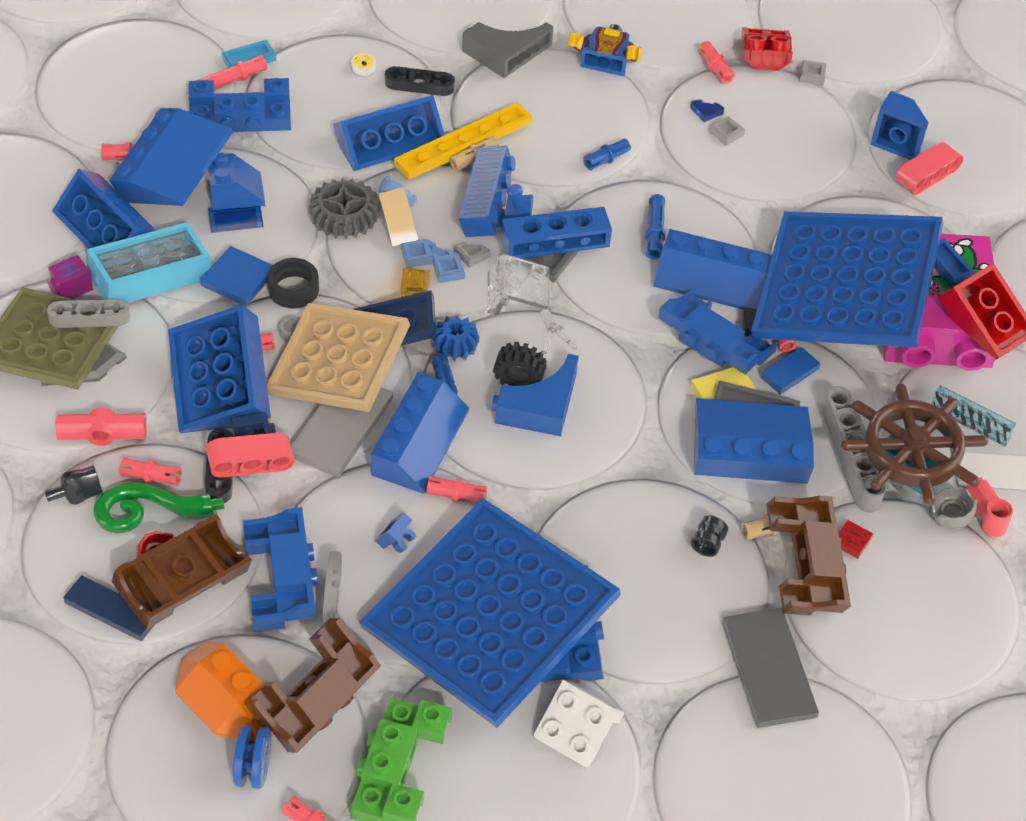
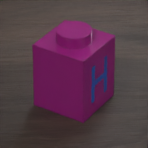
M78 255L48 267L50 279L47 280V283L54 295L58 294L59 296L74 299L93 290L90 271Z

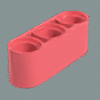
M941 142L902 165L896 173L895 179L911 193L917 195L954 173L961 166L964 157L947 143Z
M284 433L218 438L206 445L211 474L216 477L281 472L290 469L295 463L289 437Z

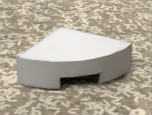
M467 243L454 245V252L459 254L460 259L469 268L489 258L491 255V250L484 245L479 244V246L467 245Z

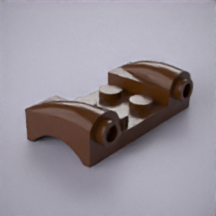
M216 514L129 563L120 565L114 570L112 584L145 628L148 629L173 615L174 609L220 582L225 585L246 573L252 559L235 547Z

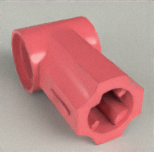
M980 477V483L977 486L972 487L968 484L964 489L969 490L973 499H977L976 512L982 519V530L989 536L1000 537L1007 531L1013 514V508L1008 501L997 496L987 480H983Z

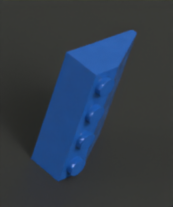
M160 108L147 128L143 130L135 145L129 150L123 162L116 168L109 181L128 203L183 206L233 131L229 127L180 108Z
M241 304L168 329L180 433L232 428V418L266 412L268 419L271 418L257 315Z
M696 398L694 475L808 484L814 469V442L808 407Z

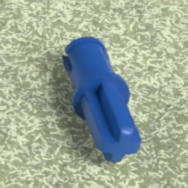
M625 138L609 146L604 144L597 151L583 157L585 159L584 164L591 171L603 164L613 163L614 158L630 151L631 145Z

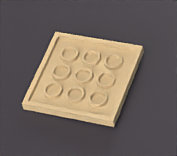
M308 303L267 383L268 395L370 412L409 329L408 318Z

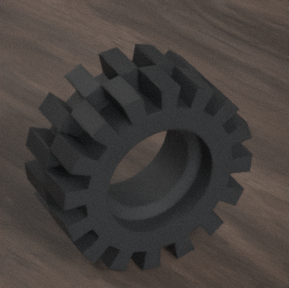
M514 342V345L507 343L498 352L493 368L494 377L496 380L500 379L499 383L501 385L523 386L542 381L547 367V360L543 358L544 354L542 352L536 353L537 348L534 346L531 349L528 348L529 344L524 343L523 346H520L519 342Z

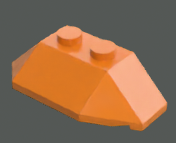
M206 640L182 658L175 693L216 736L237 739L241 727L248 725L253 727V741L256 742L258 731L262 726L244 703L264 683L224 643Z

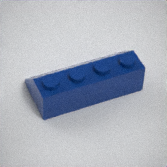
M434 95L333 124L339 147L353 171L393 160L402 154L445 135Z
M83 169L77 170L52 210L88 249L156 231L100 174Z
M669 229L653 287L680 294H686L692 289L694 291L693 295L699 299L742 310L757 309L772 254Z
M417 372L371 453V475L424 494L427 490L429 477H434L467 416L469 407L444 381Z

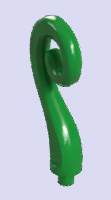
M129 482L114 486L105 491L95 503L94 517L102 529L112 533H125L137 528L144 517L142 505L138 501L129 498H142L152 501L174 514L190 519L209 518L214 516L213 511L225 508L223 497L211 499L210 494L182 496L153 484ZM119 501H121V510L131 513L125 519H115L110 515V509Z

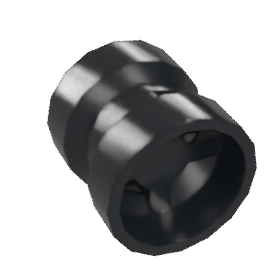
M706 515L701 519L698 525L699 531L695 532L690 542L692 548L697 553L713 557L719 552L721 541L725 539L729 529L722 519Z

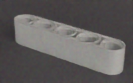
M835 386L828 391L823 408V416L857 507L864 512H876L881 506L887 486L885 483L878 490L871 487L870 483L879 471L872 465L865 450L845 451L842 449L841 443L845 439H865L866 429L860 414L852 409V404L855 400L850 390L842 386Z

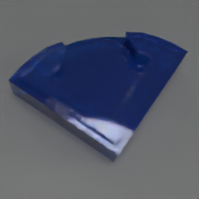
M694 100L690 103V109L703 122L724 114L725 108L716 102L711 104L703 102V100Z

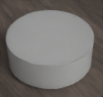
M288 316L279 322V336L284 341L289 342L300 317Z

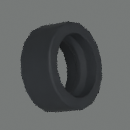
M286 258L276 262L269 270L267 275L269 296L274 303L285 308L294 309L307 306L308 303H312L317 298L319 293L318 270L307 260ZM296 276L309 281L305 287L294 290L285 289L278 285L281 280L287 277Z

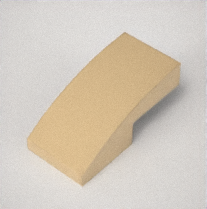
M404 187L378 193L392 246L418 240Z

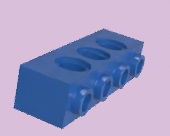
M605 207L502 219L501 240L507 260L610 247L612 227Z

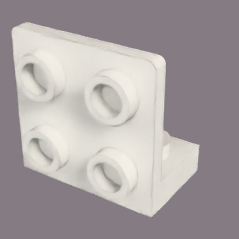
M563 680L537 727L534 737L579 764L589 767L613 723H620L625 712L576 684Z

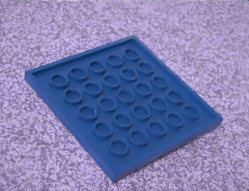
M784 211L753 322L752 337L758 339L917 348L943 228V217Z
M482 498L359 622L365 631L498 728L620 597L621 593L620 588Z

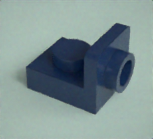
M266 412L232 418L234 437L276 433L274 422H268Z

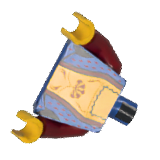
M612 24L609 28L596 27L592 34L586 36L575 32L570 33L567 45L573 46L576 50L582 52L580 65L582 68L625 76L627 60L630 63L641 61L642 47L634 46L632 42H629V34L623 32L622 28L617 24Z

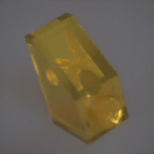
M404 267L402 271L401 297L429 291L431 269Z

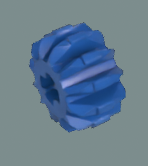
M458 315L455 319L446 316L444 322L439 321L437 323V337L433 338L436 353H443L447 357L450 356L454 362L458 357L466 360L468 354L474 355L479 344V335L475 323H470L468 317L461 320Z

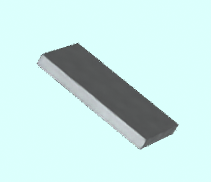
M782 608L725 616L722 623L757 728L817 718L819 711Z

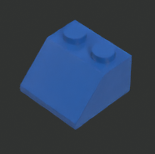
M890 91L880 107L870 145L909 160L919 156L929 122L914 99Z
M219 153L208 168L213 211L265 206L261 172L233 153Z

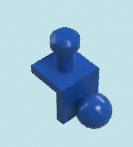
M519 184L510 185L506 190L508 195L506 209L498 208L501 211L502 219L531 216L534 200L533 194L522 195L523 190Z

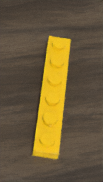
M517 102L394 158V166L409 181L450 162L451 156L468 149L470 144L480 143L492 135L496 139H500L532 124V115Z

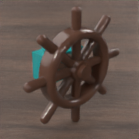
M898 384L895 388L898 401L889 403L878 411H875L859 400L853 402L852 409L870 422L865 439H845L842 441L841 447L845 451H866L870 462L879 471L870 483L873 489H880L890 479L922 494L924 502L927 505H932L936 500L933 486L948 481L954 475L972 487L980 483L979 477L962 467L961 462L965 454V447H984L988 444V438L985 435L964 436L958 423L950 416L951 412L958 406V401L955 398H949L939 408L927 402L910 400L906 386ZM903 419L905 429L892 421ZM915 420L925 422V424L923 426L916 425ZM883 429L891 435L888 438H879V431ZM936 429L943 434V436L930 437ZM934 448H950V458Z

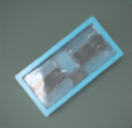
M186 222L87 249V268L90 271L92 282L103 300L120 299L129 303L199 283L200 279L210 269L211 256L190 224Z

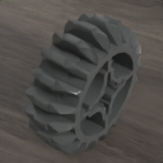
M343 177L341 181H336L332 178L330 184L323 182L322 187H316L314 194H311L309 205L312 223L316 225L318 231H324L326 236L333 234L335 239L338 236H344L347 239L350 235L357 238L359 233L366 234L368 229H373L380 211L376 192L372 191L371 186H365L363 181L356 183L354 178L350 181H345Z

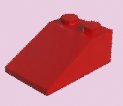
M994 263L937 297L952 321L996 360L1026 341V312Z

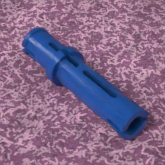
M654 194L652 198H649L648 229L645 231V239L647 241L646 256L653 260L660 258L663 242L666 238L664 230L666 200L660 194Z

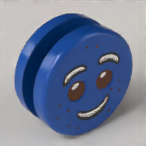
M248 725L241 727L233 761V783L235 786L244 787L248 773H251L252 788L261 789L264 786L271 752V730L269 728L260 727L255 742L253 741V727Z

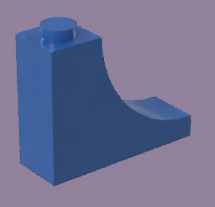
M568 354L564 364L555 374L538 383L523 386L502 385L500 394L494 395L491 411L496 412L495 424L561 437L577 375L579 356Z

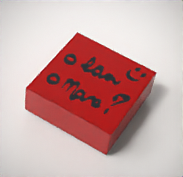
M847 520L839 531L842 541L841 550L859 559L872 540L874 533Z

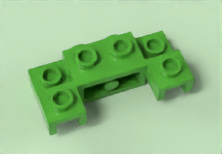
M390 698L384 718L380 719L377 730L372 729L367 742V748L370 749L367 758L362 757L359 762L357 776L361 777V782L351 807V819L359 821H416L419 808L424 802V791L406 787L404 783L418 745V738L443 744L447 723H450L452 718V707L421 700L420 705Z

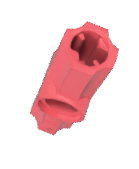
M100 407L93 409L90 414L56 416L57 440H88L94 445L106 446L111 444L113 439H145L147 435L146 413L115 414L111 409Z

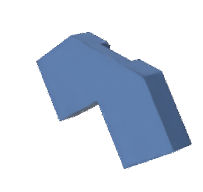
M428 239L401 243V251L407 268L433 264L439 283L465 279V271L458 253L452 250H443L437 247L436 243Z

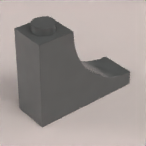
M478 22L463 32L462 51L499 76L506 78L552 45L554 27L546 22L528 30L506 31Z

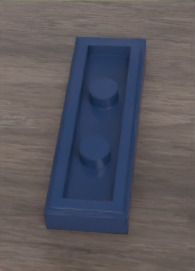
M83 575L79 577L63 597L65 604L141 642L154 627L153 625L146 629L119 593Z

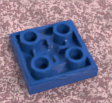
M230 246L200 279L202 287L243 306H247L268 282L267 275L273 265Z

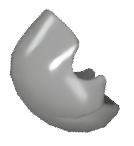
M947 488L942 489L935 495L936 500L931 505V512L941 526L949 529L964 528L972 522L977 510V499H973L969 490Z

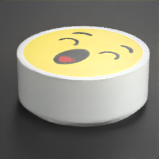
M361 53L352 58L351 69L355 74L368 76L375 71V58L372 55Z

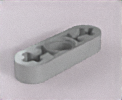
M120 299L56 301L47 308L49 323L57 328L122 326L130 320L129 305L126 301ZM88 311L95 312V314L90 316L82 315L84 312Z

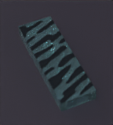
M941 385L938 387L931 403L932 405L940 408L949 398H955L958 401V406L951 412L950 416L957 423L981 435H985L987 438L1006 447L1016 426L1015 422Z

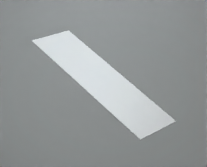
M965 452L961 466L979 478L982 477L983 480H987L992 488L1026 490V456ZM957 477L958 486L968 485Z

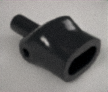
M94 465L65 472L61 476V486L44 491L48 502L65 497L73 505L103 494Z

